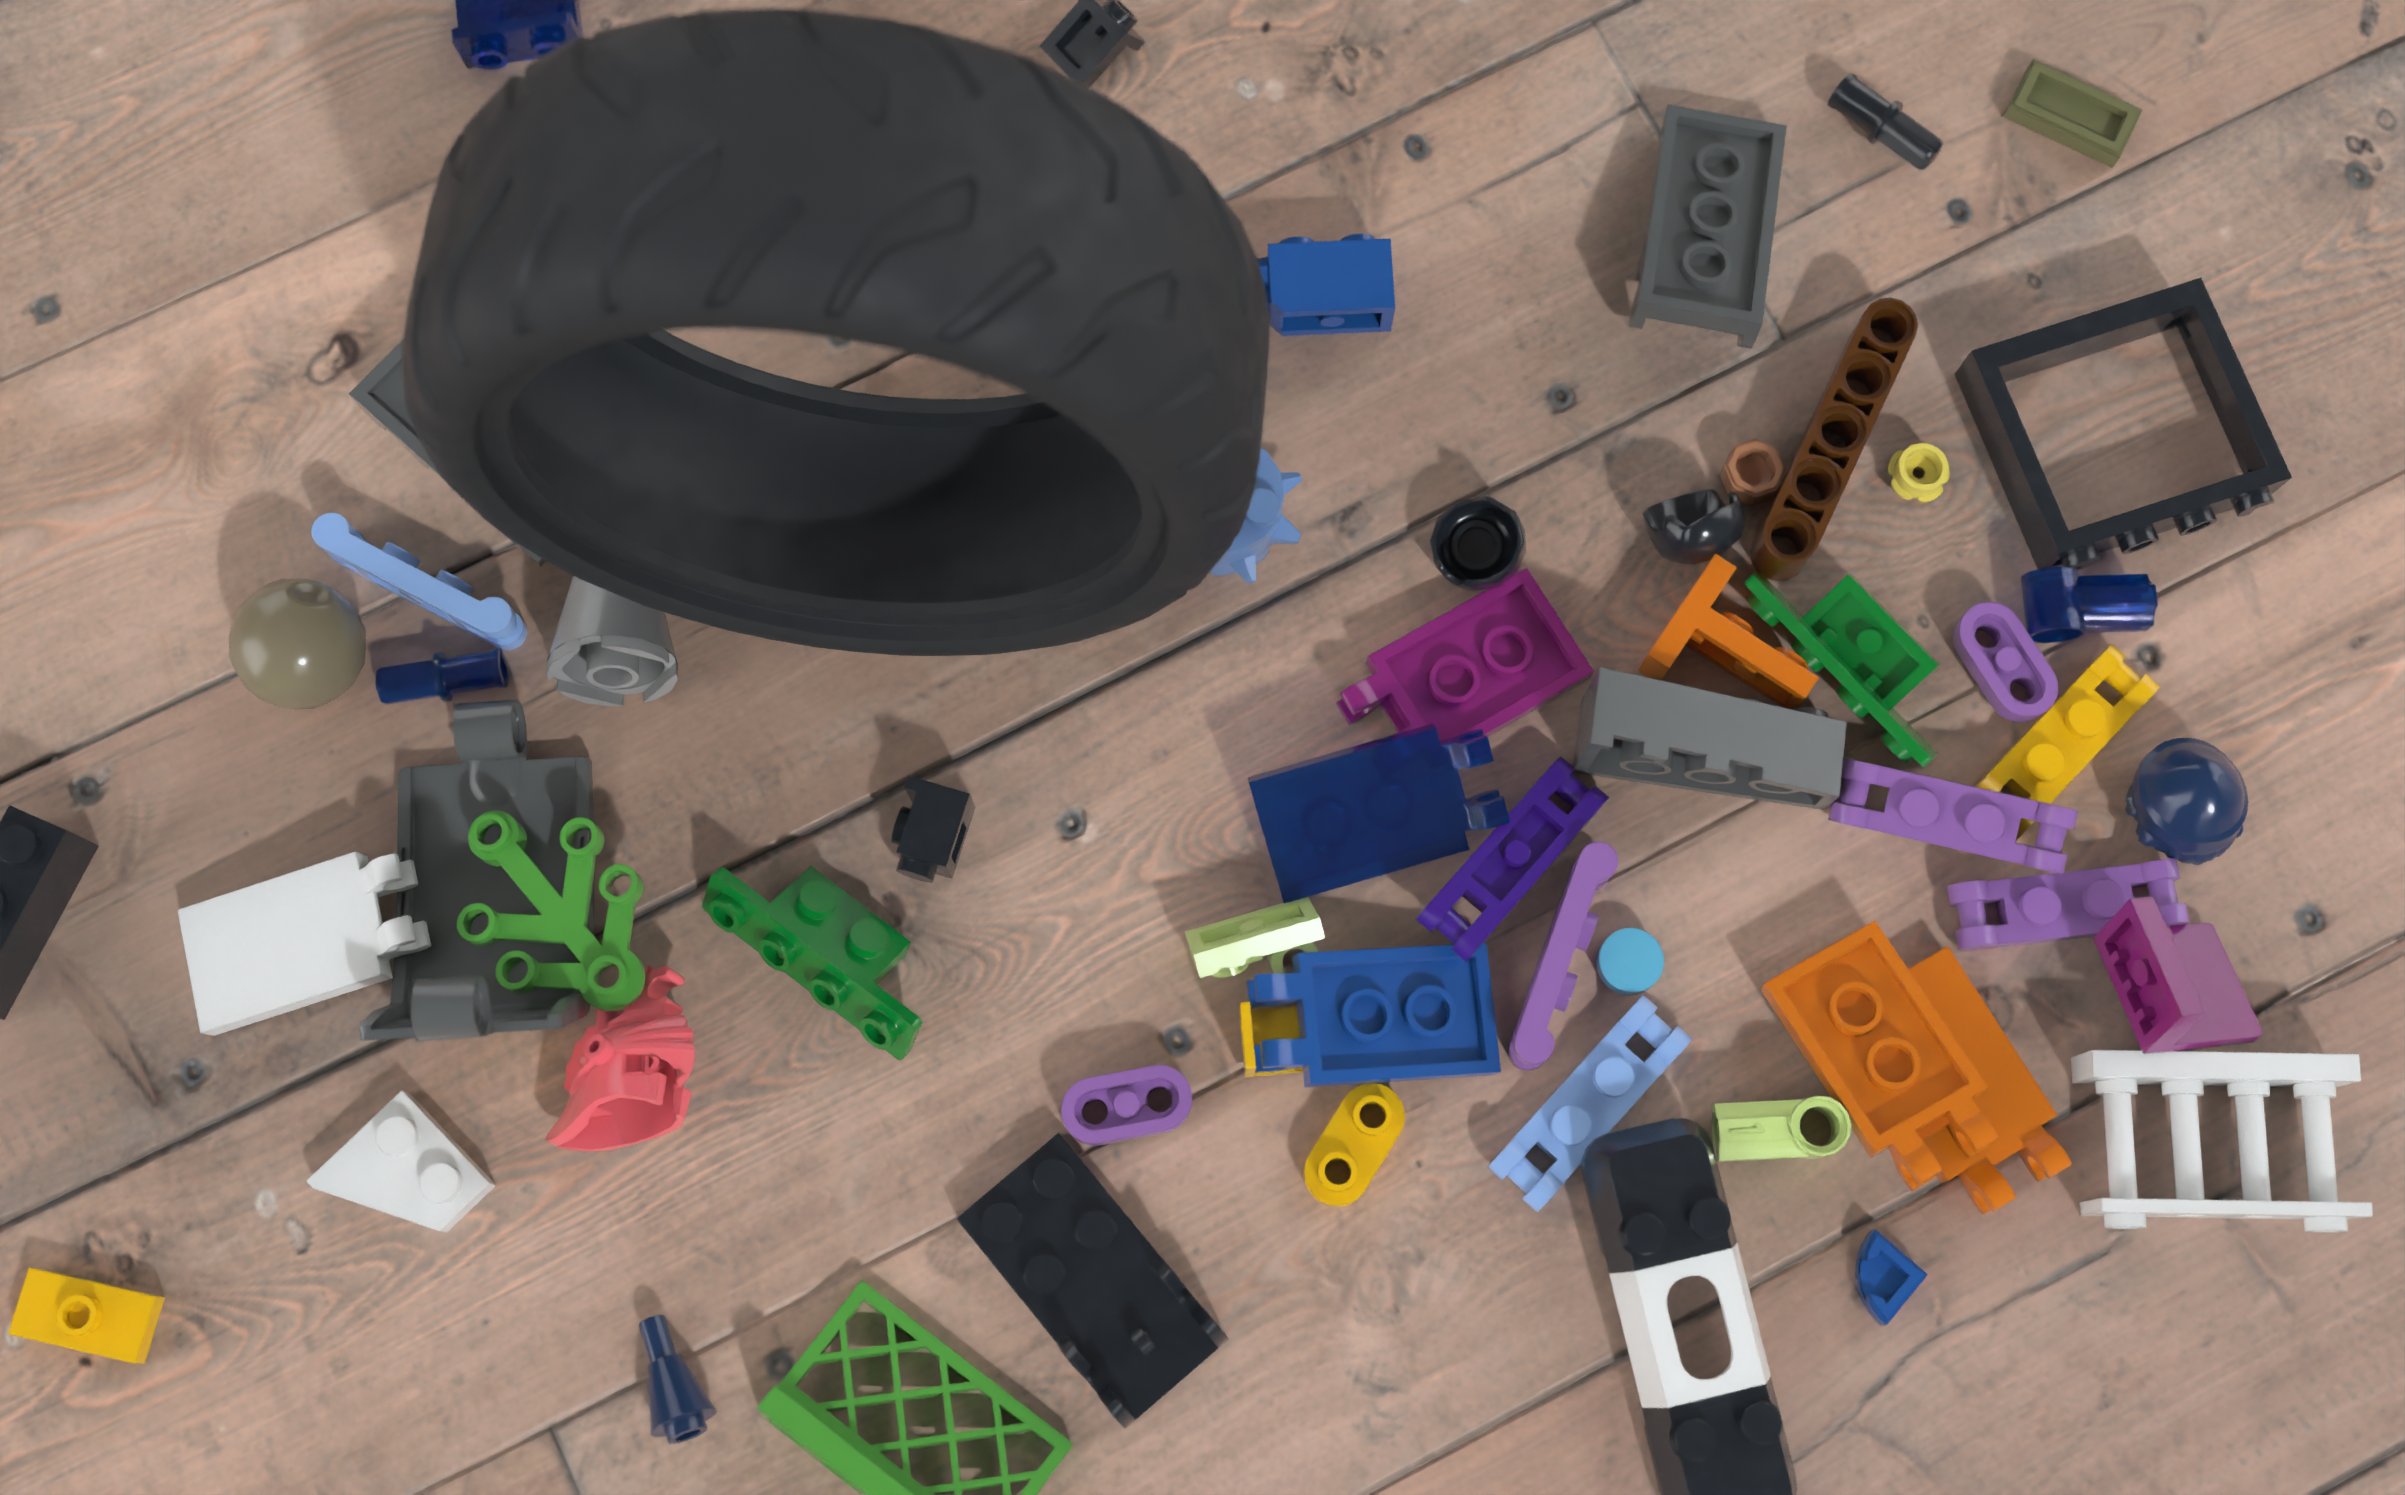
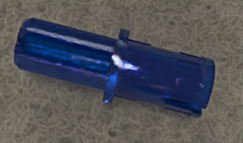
M501 648L446 657L444 652H436L432 660L381 667L376 671L375 686L381 702L387 705L440 697L443 702H448L452 700L453 694L495 687H508V669Z

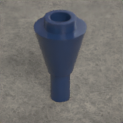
M656 1315L641 1321L639 1328L650 1360L648 1379L651 1436H666L669 1444H677L693 1439L707 1431L706 1421L713 1417L717 1410L682 1356L676 1353L665 1316Z

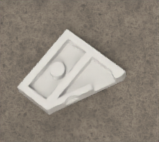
M403 1090L306 1181L314 1189L441 1232H448L496 1186L409 1092Z

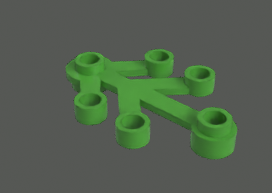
M498 810L488 811L477 817L468 832L470 849L487 864L496 867L502 866L541 915L497 913L483 903H473L466 906L457 918L459 934L477 946H487L496 940L566 944L581 962L538 963L536 959L523 951H511L503 955L497 963L495 972L498 982L516 994H525L534 988L580 990L584 999L590 1005L608 1012L622 1010L634 1003L640 996L645 984L644 966L639 957L630 951L635 903L639 901L644 890L643 880L640 875L624 864L612 865L602 873L599 879V890L602 896L609 901L601 944L589 930L587 923L596 856L602 851L605 843L602 830L591 820L583 817L569 820L561 829L560 844L568 853L563 895L561 896L524 851L527 844V835L524 827L508 813ZM500 825L502 833L499 840L493 844L485 845L484 836L492 826ZM581 830H591L592 837L589 844L584 848L575 849L573 847L575 835ZM622 876H629L631 879L629 890L621 896H614L612 893L613 883ZM480 915H488L489 924L487 929L481 934L473 935L471 925L474 919ZM519 962H526L528 965L526 977L518 983H512L510 980L511 969ZM617 966L619 969L617 982L611 987H602L600 984L602 972L608 967Z

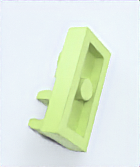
M1308 896L1185 931L1190 954L1200 978L1209 975L1223 978L1239 974L1248 967L1249 963L1263 960L1262 956L1266 955L1274 973H1286L1283 957L1289 950L1301 949L1303 953L1318 952L1313 941L1325 938L1320 917Z

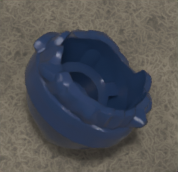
M2195 738L2171 739L2151 750L2140 762L2126 795L2127 804L2125 810L2127 815L2134 817L2138 823L2136 834L2139 836L2138 841L2145 846H2152L2155 850L2165 853L2168 858L2177 859L2185 864L2201 865L2221 856L2230 848L2235 838L2241 836L2243 823L2248 812L2247 789L2239 770L2218 748Z

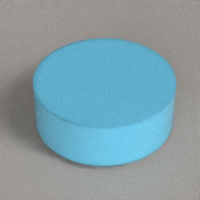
M1624 928L1612 933L1602 943L1596 956V968L1601 981L1610 990L1622 995H1637L1645 992L1657 982L1664 967L1663 951L1657 940L1649 933L1637 928Z

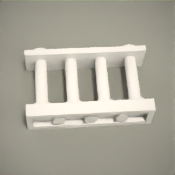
M2090 1050L2071 1057L2072 1084H2095L2096 1095L2103 1096L2110 1197L2080 1202V1216H2104V1228L2109 1229L2147 1228L2146 1217L2304 1219L2305 1232H2347V1220L2373 1216L2372 1203L2338 1202L2330 1098L2337 1097L2336 1087L2361 1081L2359 1054L2192 1051L2143 1054L2142 1051ZM2137 1085H2161L2162 1096L2169 1097L2176 1199H2138L2131 1095L2138 1094ZM2203 1086H2227L2228 1097L2235 1098L2243 1200H2205L2197 1102V1096L2204 1095ZM2270 1087H2293L2294 1098L2301 1099L2309 1201H2271L2263 1097L2270 1096Z

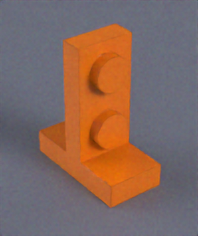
M1715 554L1647 654L1638 672L1647 678L1662 680L1686 645L1780 707L1787 709L1798 707L1807 697L1819 677L1807 670L1808 664L1795 652L1784 647H1776L1774 649L1755 637L1753 628L1742 618L1728 612L1720 614L1711 608L1737 568Z

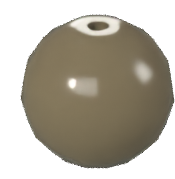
M281 579L268 583L254 592L240 605L231 622L229 660L247 690L257 698L278 707L298 710L314 709L328 704L344 694L355 683L365 664L366 628L350 600L338 590L317 581Z

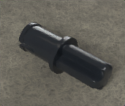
M1852 73L1848 74L1840 82L1828 100L1827 105L1842 113L1869 134L1867 140L1871 144L1877 141L1881 142L1918 170H1925L1930 166L1943 147V142L1938 136L1902 111L1903 103L1899 100L1890 103L1859 81Z

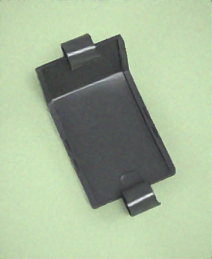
M518 700L453 703V707H455L453 717L454 744L458 754L457 761H463V764L404 767L399 771L397 854L400 862L409 859L414 861L418 885L414 888L397 892L396 918L409 915L412 918V923L422 920L426 921L431 947L394 958L390 1004L372 1011L359 1024L361 1041L415 1038L416 1041L479 1038L497 1032L560 1029L587 1016L589 1013L590 1004L584 999L580 990L534 988L528 993L516 994L503 987L496 978L495 971L498 961L503 955L511 951H523L536 959L538 963H581L566 944L496 940L487 946H477L464 939L457 929V918L460 912L466 906L473 903H483L497 913L541 915L502 866L496 867L487 864L470 849L468 832L477 817L485 812L498 810L506 812L516 819L526 831L527 844L524 851L561 896L563 895L568 853L560 844L561 829L569 820L578 817L587 818L594 823L591 759L587 756L528 759L525 715L523 707ZM500 825L492 826L484 836L485 845L493 844L499 840L502 833ZM581 830L575 835L573 840V847L575 849L584 848L589 844L592 837L591 830ZM595 874L593 877V885L587 927L593 934ZM480 915L474 919L471 925L473 935L481 934L487 929L489 924L488 915ZM519 962L513 966L510 971L512 983H518L526 977L528 972L526 962Z

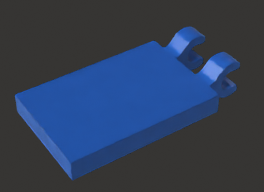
M1483 943L1467 962L1451 950L1455 944L1297 953L1292 957L1294 973L1254 975V980L1247 981L1250 1007H1269L1297 1003L1300 1035L1298 1039L1262 1040L1260 1045H1254L1255 1073L1303 1068L1304 1088L1491 1076L1500 1073L1501 1066L1487 943Z

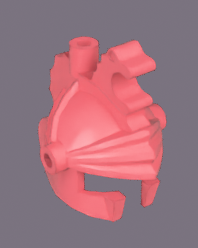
M647 966L644 968V988L637 1000L626 1007L624 1012L623 1009L608 1012L596 1008V1025L588 1027L584 1036L574 1044L572 1057L565 1067L566 1079L563 1088L569 1092L570 1097L560 1118L545 1138L547 1142L556 1147L572 1151L614 1150L663 1136L683 1125L692 1094L691 1091L684 1088L683 1084L693 1069L695 1045H693L692 1028L688 1027L687 1018L684 1015H680L683 1012V1008L666 997L670 989L681 986L684 983L683 976L667 966L657 969Z

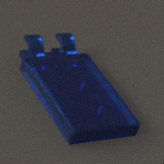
M1432 723L1247 777L1283 903L1285 904L1470 850L1465 831L1491 829L1511 822L1503 796L1500 797L1498 789L1466 798L1458 769L1478 767L1494 761L1488 736L1483 734L1482 729H1476L1440 741L1437 728Z

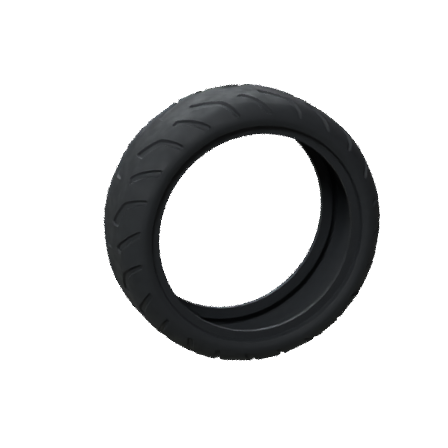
M808 9L707 10L679 16L671 14L596 31L593 38L577 37L527 64L524 69V76H510L465 125L463 133L457 137L444 159L427 215L409 297L402 340L403 386L405 404L415 433L429 460L450 487L487 522L509 539L578 579L665 613L720 629L775 641L816 648L900 656L991 655L1060 646L1126 627L1150 617L1185 596L1188 590L1198 586L1213 569L1240 533L1255 489L1265 409L1270 346V317L1259 262L1240 219L1186 151L1104 94L1040 63L1010 51L922 25L908 24L887 18ZM749 329L792 332L844 339L891 348L941 361L989 377L1018 389L1025 394L976 399H920L851 392L774 375L734 362L670 334L667 330Z

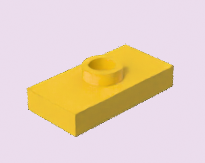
M29 1267L8 1334L134 1364H145L165 1297Z

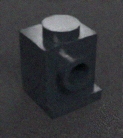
M908 776L904 788L913 803L911 808L903 806L900 809L891 839L892 843L899 845L896 853L900 859L896 871L907 877L930 883L933 882L935 874L952 879L976 808L972 797L967 792Z

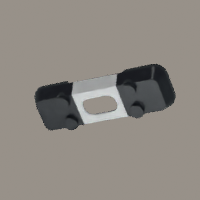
M1671 1118L1606 1133L1595 1138L1586 1147L1582 1157V1175L1600 1249L1606 1259L1645 1418L1644 1429L1660 1495H1796V1474L1713 1144L1707 1131L1692 1120ZM1688 1276L1704 1277L1714 1285L1731 1346L1732 1358L1728 1368L1722 1374L1709 1379L1694 1378L1684 1370L1667 1308V1294L1670 1287L1677 1280Z

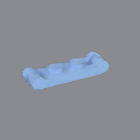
M334 512L325 513L314 521L311 528L314 542L342 567L500 649L514 650L525 642L528 635L527 625L504 599L487 597L479 601L471 597L470 595L474 589L460 578L444 570H440L437 576L433 577L417 569L420 560L390 542H386L382 550L369 544L366 538L340 514Z
M1644 995L1629 1008L1487 1166L1501 1180L1507 1176L1526 1194L1522 1199L1536 1212L1553 1197L1582 1163L1581 1160L1586 1147L1595 1138L1612 1130L1692 1040L1678 1025L1671 1029L1654 1013L1658 1007ZM1636 1032L1655 1048L1644 1062L1625 1046L1627 1041ZM1535 1144L1554 1161L1544 1174L1524 1157Z

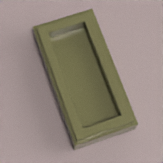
M2032 59L2003 117L2112 168L2120 158L2143 110Z

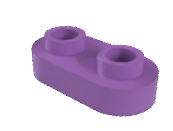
M1983 602L1971 607L1957 621L1953 630V644L1957 654L1993 709L2000 716L2018 723L2037 719L2051 708L2057 698L2058 681L2054 671L2017 615L2011 609L1996 602ZM1984 631L1988 633L1993 640V647L1986 648L1981 646L1976 641L1975 632ZM2011 683L2020 684L2027 691V701H2019L2012 696L2010 692Z
M1153 1065L1089 1077L1076 1082L1066 1092L1061 1106L1062 1120L1073 1138L1083 1144L1092 1146L1167 1133L1180 1127L1188 1118L1192 1108V1091L1183 1074L1166 1065ZM1156 1089H1164L1172 1096V1104L1164 1112H1155L1147 1105L1149 1094ZM1092 1101H1100L1108 1108L1106 1119L1097 1125L1089 1124L1083 1118L1085 1106Z

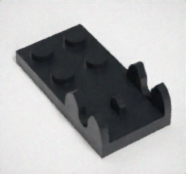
M1059 1133L956 1218L1054 1339L1071 1365L1087 1380L1105 1407L1125 1429L1229 1340L1213 1318L1194 1298L1176 1273L1157 1253Z

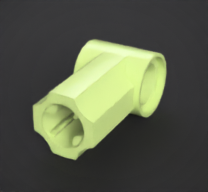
M1825 1096L1795 1100L1713 1103L1711 1128L1717 1162L1790 1158L1817 1159L1832 1155L1842 1149L1847 1143L1851 1133V1121L1848 1112L1841 1103ZM1807 1110H1815L1822 1113L1830 1123V1138L1823 1146L1812 1145L1801 1134L1800 1119Z

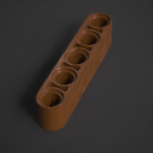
M1889 297L1881 298L1871 303L1847 340L1752 542L1750 550L1752 565L1758 573H1762L1767 579L1784 581L1796 576L1817 549L1915 339L1918 329L1917 316L1913 309L1902 300ZM1871 328L1885 330L1891 335L1894 343L1880 341L1874 336ZM1855 379L1861 381L1869 389L1870 395L1855 393L1850 389L1846 380ZM1821 431L1836 432L1843 438L1846 447L1837 448L1831 446L1825 441ZM1808 483L1813 485L1820 492L1822 501L1814 502L1807 500L1801 496L1796 484ZM1781 535L1789 538L1795 544L1798 554H1782L1772 544L1771 536Z

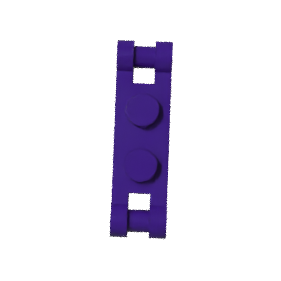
M1561 756L1548 768L1416 919L1428 931L1432 932L1436 928L1455 945L1451 950L1465 962L1474 955L1490 934L1610 798L1596 785L1590 789L1572 774L1575 768ZM1555 793L1574 808L1568 815L1549 800ZM1462 897L1481 912V915L1473 924L1469 923L1453 909Z

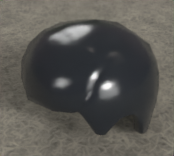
M1706 489L1671 498L1648 507L1642 514L1648 534L1656 550L1662 557L1670 561L1692 565L1711 561L1715 554L1721 557L1742 537L1744 530V510L1736 493H1729V505L1724 504L1717 491Z
M1476 496L1473 499L1455 502L1437 518L1430 538L1435 566L1448 581L1465 590L1476 592L1500 587L1518 572L1526 553L1525 529L1515 510L1490 496Z

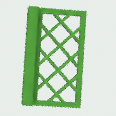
M863 1280L855 1287L777 1387L774 1385L757 1407L762 1418L860 1495H940L947 1493L962 1495V1491L1002 1485L1003 1495H1011L1010 1484L1027 1481L1029 1482L1020 1495H1037L1073 1446L1071 1441ZM865 1302L886 1318L889 1344L849 1350L846 1324ZM894 1325L914 1341L896 1343ZM840 1333L841 1351L824 1353ZM926 1349L939 1360L941 1386L901 1391L897 1353ZM890 1355L894 1392L854 1398L850 1360ZM843 1361L846 1399L817 1403L797 1387L814 1365ZM947 1367L967 1382L949 1384ZM980 1391L992 1402L994 1427L955 1433L950 1394ZM943 1395L947 1434L907 1440L903 1401ZM895 1402L900 1441L870 1445L858 1435L855 1408ZM1000 1408L1020 1423L1003 1426ZM847 1409L849 1428L829 1412ZM1032 1432L1053 1448L1037 1471L1008 1474L1004 1435ZM996 1437L1000 1476L961 1482L956 1442ZM948 1444L953 1483L924 1487L911 1477L908 1449ZM901 1451L903 1470L882 1453Z

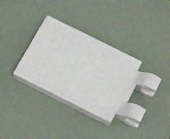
M355 851L178 909L200 1033L215 1036L392 979L389 959L431 947L426 921L422 920L412 923L411 916L406 915L383 923L378 903L379 897L405 891L418 885L414 861L409 859L400 862L398 854L394 853L378 857L369 862L368 856Z

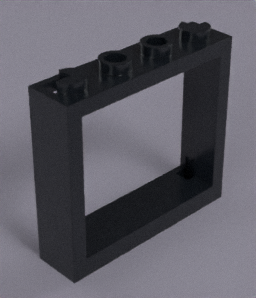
M2201 277L1972 350L1954 373L2039 573L2063 565L2065 571L2076 568V571L2099 561L2101 559L2099 553L2116 547L2120 548L2122 554L2133 553L2159 540L2157 534L2177 528L2181 536L2188 535L2217 521L2215 515L2233 509L2238 517L2249 515L2256 508L2274 503L2275 500L2272 494L2292 478ZM2177 327L2243 474L2069 531L2005 382Z

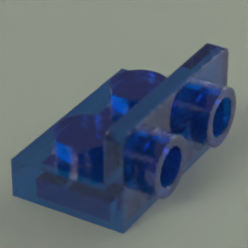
M455 0L458 28L451 30L452 43L467 69L495 70L506 66L507 63L538 59L577 37H583L579 0Z

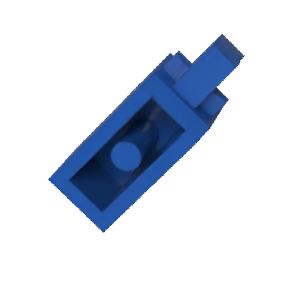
M1351 234L1343 237L1340 241L1315 242L1309 237L1295 236L1286 238L1280 243L1268 244L1267 257L1258 258L1267 297L1270 326L1280 335H1321L1388 332L1392 330L1395 313V293L1391 238L1375 239V237L1369 234Z

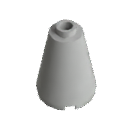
M573 576L547 659L546 674L548 680L552 677L557 679V691L566 697L583 703L602 706H624V695L644 693L643 703L657 700L671 692L678 681V663L665 612L641 605Z

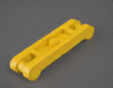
M2111 643L1974 787L2000 792L2003 786L2006 785L2019 797L2051 804L2137 710L2157 692L2160 685L2146 673L2141 677L2123 662L2126 655ZM2103 680L2122 695L2113 706L2095 691ZM2021 818L2016 841L2035 822L2034 820Z

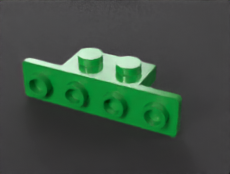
M1754 573L1744 582L1746 587L1753 593L1747 599L1752 609L1772 627L1779 621L1784 624L1797 638L1791 644L1796 654L1802 657L1808 666L1816 672L1825 666L1842 684L1835 690L1840 699L1860 718H1863L1869 712L1887 730L1880 738L1902 762L1908 764L1915 759L1921 766L1925 767L1935 758L1937 752L1893 707L1932 673L1940 663L1851 573L1845 576L1804 616L1762 573Z
M812 866L804 871L771 903L724 867H719L710 876L702 908L710 915L713 922L719 928L726 932L734 933L759 952L762 959L771 968L785 972L807 989L819 1005L825 1009L834 1010L859 1029L863 1037L871 1045L878 1049L886 1050L898 1060H903L913 1047L923 1022L919 1016L877 984L906 956L911 941Z

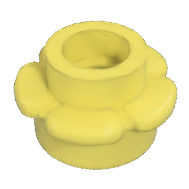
M1928 443L1911 444L1904 451H1897L1891 457L1888 464V473L1893 478L1891 480V487L1898 496L1905 500L1917 498L1922 503L1935 500L1942 494V485L1947 483L1950 477L1946 456L1939 448ZM1913 470H1921L1923 478L1918 479L1914 477Z

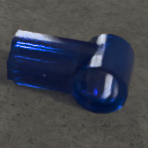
M2048 567L2027 572L2020 578L2025 628L2035 643L2070 641L2085 635V633L2142 632L2154 626L2155 610L2158 606L2156 586L2151 583L2148 574L2080 576L2076 568Z

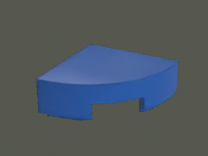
M1875 1229L1869 1231L1860 1246L1856 1260V1282L1861 1300L1867 1311L1880 1326H1885L1928 1274Z

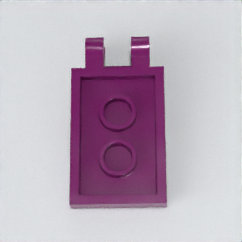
M1525 568L1513 575L1500 587L1488 589L1370 654L1365 664L1372 675L1343 690L1340 693L1342 699L1337 701L1336 705L1349 725L1364 718L1380 705L1397 731V733L1374 745L1375 752L1369 755V758L1383 778L1404 766L1420 753H1422L1431 769L1589 680L1595 671L1528 568Z

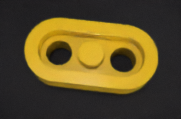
M1367 1083L1355 1087L1345 1096L1304 1165L1303 1177L1305 1186L1311 1196L1319 1203L1329 1207H1344L1358 1200L1365 1192L1404 1127V1107L1394 1091L1381 1084ZM1374 1104L1382 1109L1384 1122L1381 1126L1369 1128L1362 1123L1360 1110L1365 1105ZM1333 1160H1341L1346 1163L1350 1170L1348 1181L1340 1185L1331 1183L1325 1176L1326 1165Z

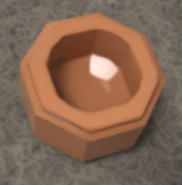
M1753 439L1733 446L1719 475L1728 496L1729 493L1734 492L1739 501L1751 506L1771 499L1774 496L1786 472V467L1778 448Z

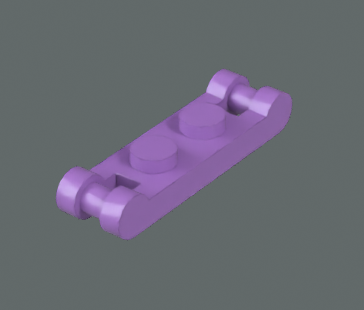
M1843 757L1841 775L1844 778L1839 802L1834 801L1831 804L1828 820L2063 874L2068 856L2061 853L2067 828L2074 829L2079 810ZM1870 784L1889 788L1884 812L1865 808ZM2021 818L2041 822L2035 846L2015 842Z
M1597 841L1585 846L1571 866L1508 1044L1507 1053L1509 1060L1520 1070H1535L1554 1051L1555 1043L1553 1035L1547 1029L1554 1008L1565 1012L1572 996L1578 975L1567 972L1575 948L1586 951L1593 936L1599 915L1588 910L1594 893L1607 883L1618 867L1616 851L1605 842Z
M2160 859L2141 864L2063 872V874L2053 873L1992 881L1975 880L1947 886L1950 907H1957L1961 929L1955 931L1958 951H1975L2095 937L2130 898H2134L2132 887H2148L2149 897L2154 898L2162 918L2168 926L2188 924L2190 922L2186 903L2178 902L2174 881L2180 879L2177 859ZM1996 903L2000 925H1987L1984 904Z

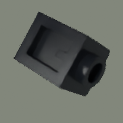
M1079 0L1042 42L1040 47L1069 78L1091 87L1126 46L1138 51L1145 41L1133 29L1138 19L1119 0H1108L1107 2L1104 0Z

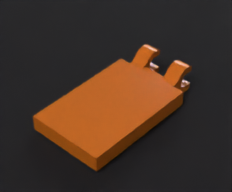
M1876 921L1867 924L1763 984L1761 988L1762 993L1831 1098L1841 1103L1848 1112L1851 1129L1870 1158L1888 1149L1893 1157L1898 1173L1911 1191L1935 1178L1936 1174L1942 1171L1937 1159L1922 1141L1949 1125L1956 1144L1967 1159L1991 1146V1142L1999 1138L1989 1119L1973 1100L1983 1094L1989 1087Z
M1946 946L1910 967L1909 971L1989 1087L1983 1094L1973 1100L1989 1119L1999 1138L1991 1142V1146L1968 1159L1956 1144L1949 1125L1922 1141L1933 1153L1942 1168V1171L1935 1175L1940 1184L1958 1175L1978 1210L1985 1214L1990 1210L1992 1212L2016 1198L2008 1181L1993 1167L2014 1153H2020L2026 1167L2037 1182L2046 1177L2054 1176L2071 1166L2072 1163L2059 1142L2042 1127L2043 1124L2058 1116L1954 954Z

